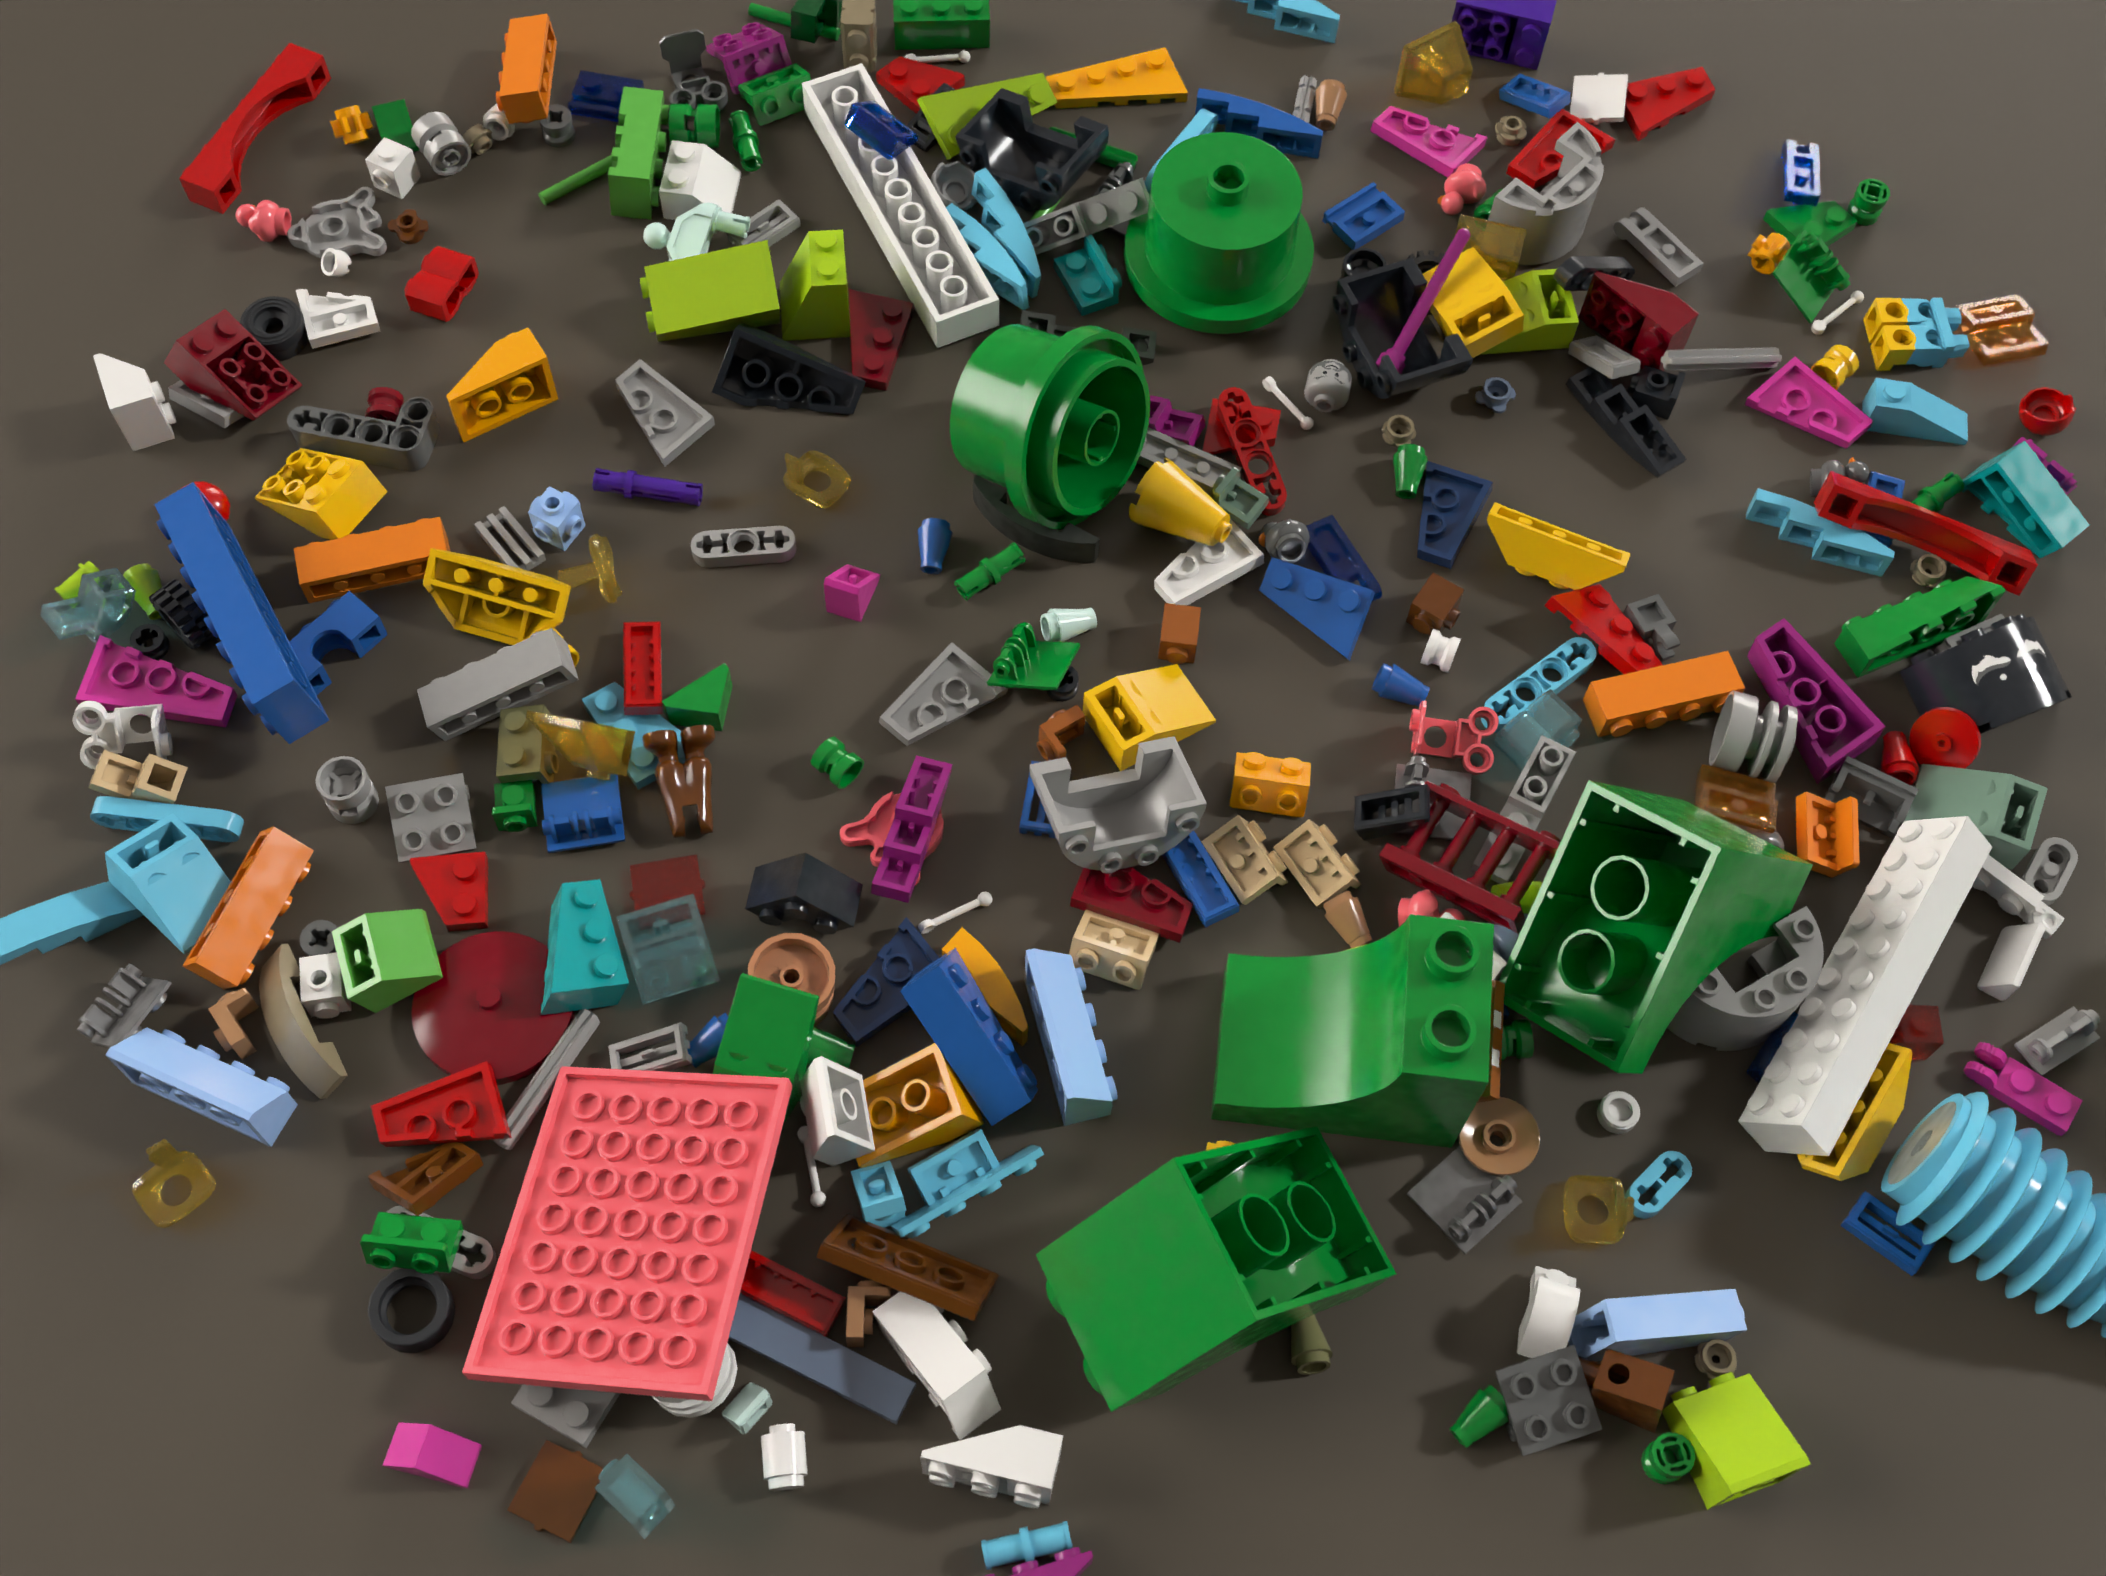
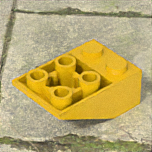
M1471 247L1462 252L1429 310L1445 337L1458 333L1470 355L1474 358L1523 331L1524 314L1507 286L1477 250ZM1438 266L1423 273L1427 285Z
M300 448L288 456L286 464L276 475L271 476L264 482L263 489L254 498L319 537L333 540L350 534L387 493V490L361 460Z
M1177 664L1116 676L1084 692L1082 712L1085 714V719L1120 771L1136 763L1139 743L1175 736L1177 742L1216 723V719Z

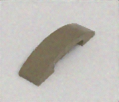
M281 944L261 968L259 994L265 1022L275 1045L291 1070L318 1098L326 1099L348 1075L333 1042L319 1043L294 988L300 980V968L289 944Z

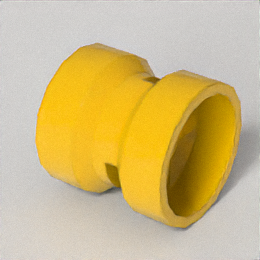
M1834 345L1825 353L1824 358L1818 360L1811 367V370L1837 390L1844 383L1845 378L1850 377L1857 371L1859 360L1853 350L1847 346Z

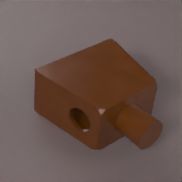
M1606 1349L1601 1364L1578 1355L1588 1387L1593 1388L1591 1396L1595 1407L1655 1433L1675 1370L1611 1349Z

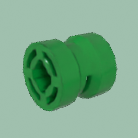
M1871 178L1859 183L1854 197L1847 208V212L1858 221L1857 224L1868 226L1877 222L1882 208L1890 197L1888 186L1880 180Z
M834 736L825 740L817 748L812 756L811 765L820 773H827L830 782L837 788L843 789L849 786L860 774L864 766V760L854 752L848 753L845 750V744Z
M1527 1019L1513 1020L1509 1025H1503L1501 1061H1504L1507 1056H1515L1517 1059L1532 1058L1534 1040L1529 1021Z
M1675 1432L1665 1433L1657 1437L1644 1449L1641 1458L1642 1468L1646 1475L1654 1482L1671 1484L1686 1475L1694 1466V1448L1683 1435Z

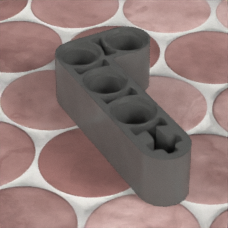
M413 397L405 401L396 422L313 406L296 407L289 413L287 418L289 428L299 448L405 471H417L426 466L440 434V425L432 402L425 397Z

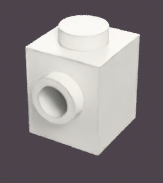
M385 137L365 159L374 187L400 199L404 198L421 177L413 150Z
M337 952L299 958L301 1003L311 1017L333 1018L338 1016L339 1012L352 1011L351 1000L347 998Z

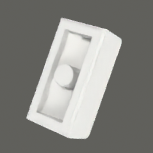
M2031 923L2008 926L2002 929L1977 984V988L2002 1002L2007 1000L2020 987L2045 931V925Z

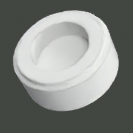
M1614 1091L1607 1094L1599 1103L1597 1117L1600 1124L1607 1131L1623 1134L1630 1131L1638 1122L1640 1107L1630 1094Z

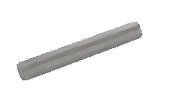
M1776 347L1666 350L1664 356H1661V363H1663V368L1667 371L1776 368L1778 362L1782 361V355H1779V349Z
M586 1009L579 1011L506 1115L512 1138L494 1139L498 1146L511 1150L516 1145L552 1093L560 1068L562 1066H571L598 1027L600 1021L594 1013Z

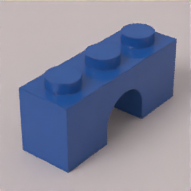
M348 591L340 599L334 600L327 610L312 623L303 626L299 634L290 640L289 643L316 695H318L332 683L321 664L322 658L329 651L345 648L352 651L359 658H362L384 639L388 633L380 617L353 593Z

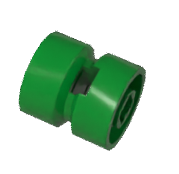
M670 104V144L672 141L705 144L709 148H719L720 115L718 105L698 104L697 108L693 109L690 104ZM694 121V131H689V122Z

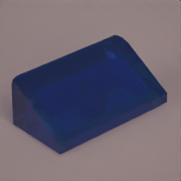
M874 100L852 103L845 120V126L888 160L897 157L917 142L919 138L913 130Z

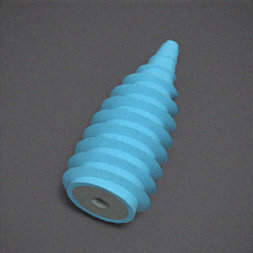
M1977 1091L1966 1096L1957 1093L1949 1096L1933 1108L1912 1130L1895 1153L1884 1173L1881 1182L1882 1192L1900 1204L1896 1225L1902 1226L1917 1217L1926 1222L1922 1235V1243L1924 1245L1936 1242L1944 1236L1952 1240L1949 1252L1950 1263H1957L1970 1255H1974L1980 1259L1976 1272L1977 1280L1985 1281L2001 1272L2008 1276L2004 1290L2007 1298L2017 1297L2028 1289L2037 1292L2035 1301V1312L2037 1314L2047 1313L2057 1305L2069 1308L2066 1321L2067 1327L2074 1328L2091 1319L2102 1324L2101 1336L2106 1338V1193L2092 1195L2093 1183L2088 1172L2084 1170L2067 1172L2068 1160L2063 1150L2053 1148L2041 1152L2042 1136L2036 1128L2028 1127L2015 1132L2017 1124L2016 1114L2012 1109L1999 1108L1988 1113L1989 1100L1984 1092Z

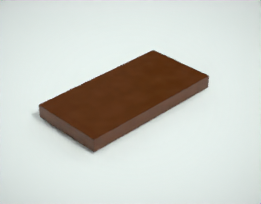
M846 1214L821 1243L817 1254L819 1259L972 1321H975L995 1289L999 1277L995 1272L908 1237H900L893 1231L866 1222L850 1214Z

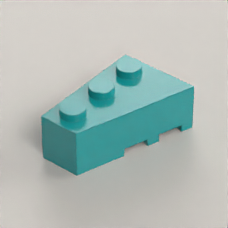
M2026 441L1985 462L1963 479L1965 488L1962 492L1964 493L1969 490L1984 503L1980 508L1988 515L1994 511L2009 524L2006 530L2039 558L2063 548L2090 526L2080 510L2072 503L2059 486L2057 480L2049 473Z
M601 880L562 883L551 906L547 945L548 959L544 974L545 988L540 1015L617 1005L629 985Z

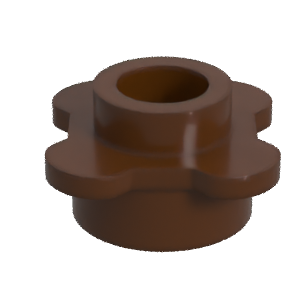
M408 209L399 215L397 219L390 220L388 228L389 231L397 233L398 239L401 242L415 244L424 237V232L429 229V224L426 220H421L415 210Z

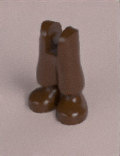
M696 725L685 728L680 732L681 745L685 754V762L683 764L679 762L678 741L675 731L658 730L643 735L644 748L659 759V763L655 768V776L664 799L673 838L686 837L685 816H683L682 807L696 805V819L699 824L700 834L713 833L711 799L712 764L705 757L704 751L715 739L714 727L711 725Z

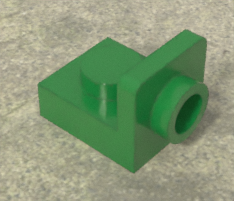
M533 780L494 784L495 807L492 808V816L499 831L521 832L527 827L537 826L536 796Z

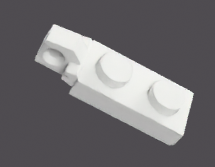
M1988 855L1972 887L1987 892L1998 901L1999 906L2004 911L2012 915H2018L2023 919V922L2045 925L2042 938H2049L2059 928L2065 918L2041 901L2045 896Z

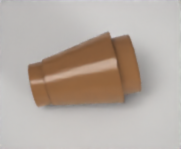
M1334 79L1324 80L1315 90L1316 126L1323 131H1330L1335 128V123L1347 98L1345 86L1340 81Z
M1350 891L1343 892L1323 904L1326 911L1324 917L1351 948L1369 944L1373 941L1358 897L1354 898Z

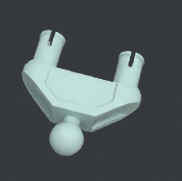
M706 202L677 217L672 232H669L667 227L661 223L653 222L647 225L644 230L643 239L648 247L652 249L666 247L669 261L707 253L713 234H716L718 231L745 239L750 228V217L724 212L718 204Z

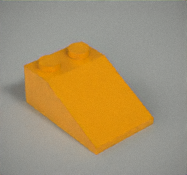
M529 327L516 333H511L505 338L496 341L446 395L463 443L558 400L548 358Z
M935 1043L863 1080L875 1151L857 1157L856 1160L859 1167H868L952 1141L984 1124L978 1105Z

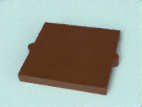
M546 1440L507 1511L534 1524V1529L537 1532H541L544 1529L572 1543L610 1472L584 1459L580 1451L572 1453Z

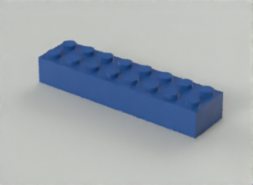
M194 482L154 504L161 518L156 523L168 540H172V543L168 545L172 555L180 564H184L180 572L191 588L195 587L196 591L192 593V597L198 607L204 613H208L209 616L204 618V621L211 633L216 638H220L221 641L216 646L228 663L232 662L234 667L229 669V673L241 689H245L246 693L241 697L254 716L260 713V718L272 735L279 733L288 744L328 722L329 718L227 521Z

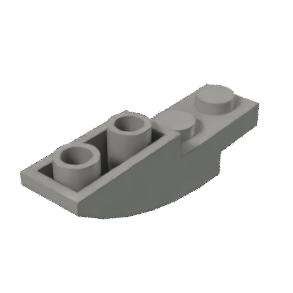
M1140 178L1023 224L1037 255L1148 213L1150 197L1143 178Z
M1541 735L1500 815L1536 831L1576 752ZM1492 832L1489 833L1472 865V870L1477 871L1498 835ZM1512 843L1490 879L1499 884L1508 883L1526 848Z

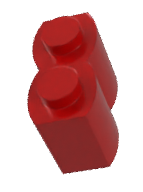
M436 246L429 254L425 255L421 263V270L413 278L409 279L405 286V296L410 310L445 322L450 321L457 313L463 297L472 290L478 278L479 271L475 258Z

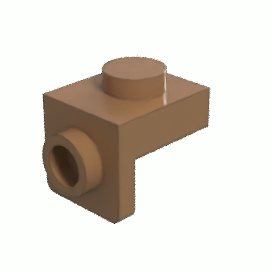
M246 988L223 995L217 1004L208 1008L219 1026V1029L213 1032L226 1052L233 1048L242 1060L255 1053L256 1049L238 1020L259 1007Z

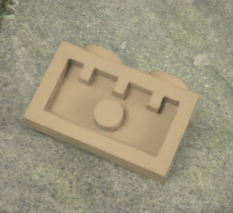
M1237 815L1201 842L1240 902L1247 905L1276 883L1281 886L1288 883V880L1282 873L1287 867L1274 850L1269 853L1262 841L1266 839V835L1254 820L1248 822Z
M1308 819L1273 848L1315 906L1321 909L1324 903L1341 894L1350 886L1355 889L1359 887L1361 882L1355 875L1360 870L1348 854L1345 853L1343 856H1340L1333 846L1338 840L1325 824L1319 827Z
M1085 910L1073 936L1069 955L1072 956L1075 968L1081 967L1085 973L1139 990L1157 945L1159 933Z

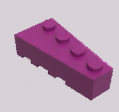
M1785 618L1755 638L1747 657L1771 701L1778 702L1779 713L1786 705L1797 708L1798 721L1795 745L1817 784L1836 772L1847 756L1854 759L1875 744L1886 726Z

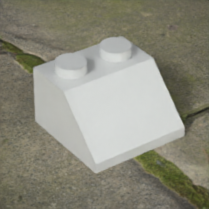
M672 141L659 189L663 217L676 220L680 215L706 202L718 204L722 211L732 213L741 171L705 144Z
M101 353L93 355L109 409L133 452L175 439L171 424L177 423L169 402L162 404V402H165V397L158 381L151 383L143 368Z
M822 1056L815 1058L800 1080L802 1090L800 1105L806 1116L809 1133L806 1142L812 1157L835 1166L874 1152L875 1146L862 1075Z

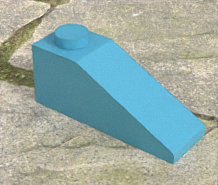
M1876 378L1862 402V412L1873 420L1871 428L1867 431L1966 445L1968 442L1967 413L1910 382Z

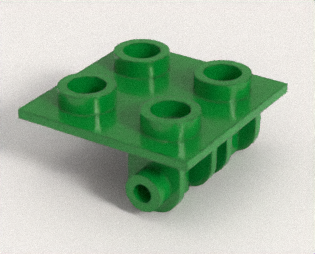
M1803 229L1772 274L1806 320L1812 323L1833 290L1837 288L1839 291H1842L1850 285L1848 280L1850 275L1841 265H1837L1839 260L1837 257H1832V250L1827 247L1820 234L1815 235L1814 232L1807 233Z
M1029 623L1017 624L1012 630V637H1009L1003 645L1001 655L993 662L994 671L987 681V686L1057 690L1081 645L1080 643L1037 641L1035 640L1033 627Z

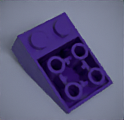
M1457 0L1445 49L1538 70L1557 0Z

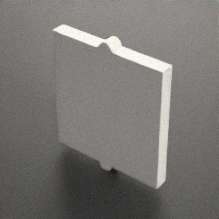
M1599 73L1598 75L1574 76L1570 113L1587 123L1593 122L1594 125H1598L1600 122H1623L1628 74L1604 75V73Z

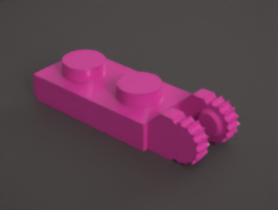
M1985 1042L1977 1044L1974 1055L1999 1072L1996 1075L1992 1069L1985 1067L1983 1064L1970 1061L1967 1062L1963 1070L1967 1077L1987 1089V1093L2056 1135L2062 1136L2067 1132L2083 1100L2015 1059L2008 1058L2004 1051L1995 1048L1994 1045Z

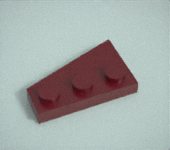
M849 289L852 374L865 380L866 387L886 391L914 313V303Z
M1134 866L1118 869L1112 873H1103L1101 870L1083 868L1070 901L1071 907L1083 911H1093L1159 933L1160 937L1178 943L1181 942L1193 908L1191 902L1157 879H1148L1136 871Z

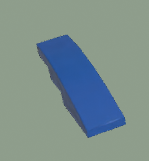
M1202 88L1198 89L1195 115L1204 108L1218 115L1217 124L1226 125L1225 132L1240 133L1258 138L1284 154L1319 158L1323 136L1321 129L1296 116L1260 102L1233 94Z

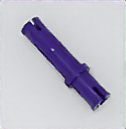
M596 468L593 476L594 491L622 494L627 499H633L634 496L695 506H700L702 501V483L639 475L633 470H628L625 473Z

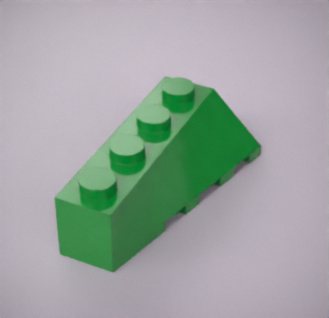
M1969 576L1954 582L1948 579L1939 583L1929 592L1922 594L1921 591L1911 594L1902 603L1897 605L1885 604L1870 616L1851 618L1842 625V632L1834 644L1854 674L1859 678L1940 645L1946 638L1983 622L2006 590L2002 585Z

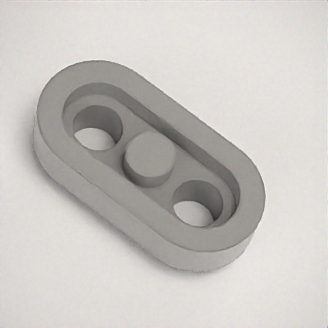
M2052 837L2046 839L2034 852L2021 879L2035 890L2037 889L2034 886L2042 890L2043 893L2041 894L2045 897L2041 901L2047 906L2051 905L2062 894L2078 862L2076 849L2067 840ZM2048 857L2053 858L2057 864L2050 862Z

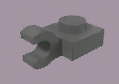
M1656 594L1627 604L1624 611L1625 616L1632 622L1633 627L1643 639L1652 638L1654 650L1658 658L1664 661L1675 657L1672 648L1680 646V641L1671 630H1673L1677 621L1660 595Z

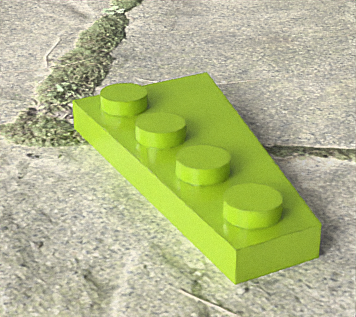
M1038 73L923 96L917 99V102L948 160L960 152L955 136L1001 88L1028 97L1032 116L1056 104L1057 100L1044 74Z

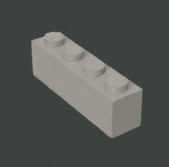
M552 628L535 632L530 638L515 645L503 647L497 653L480 661L468 663L463 669L450 675L436 678L430 684L417 689L427 728L444 741H447L499 717L500 709L521 707L579 679L568 643Z

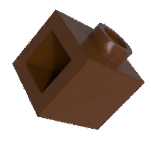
M1433 572L1412 601L1406 622L1411 624L1418 632L1431 635L1433 629L1441 633L1444 628L1451 630L1461 613L1458 607L1464 589Z

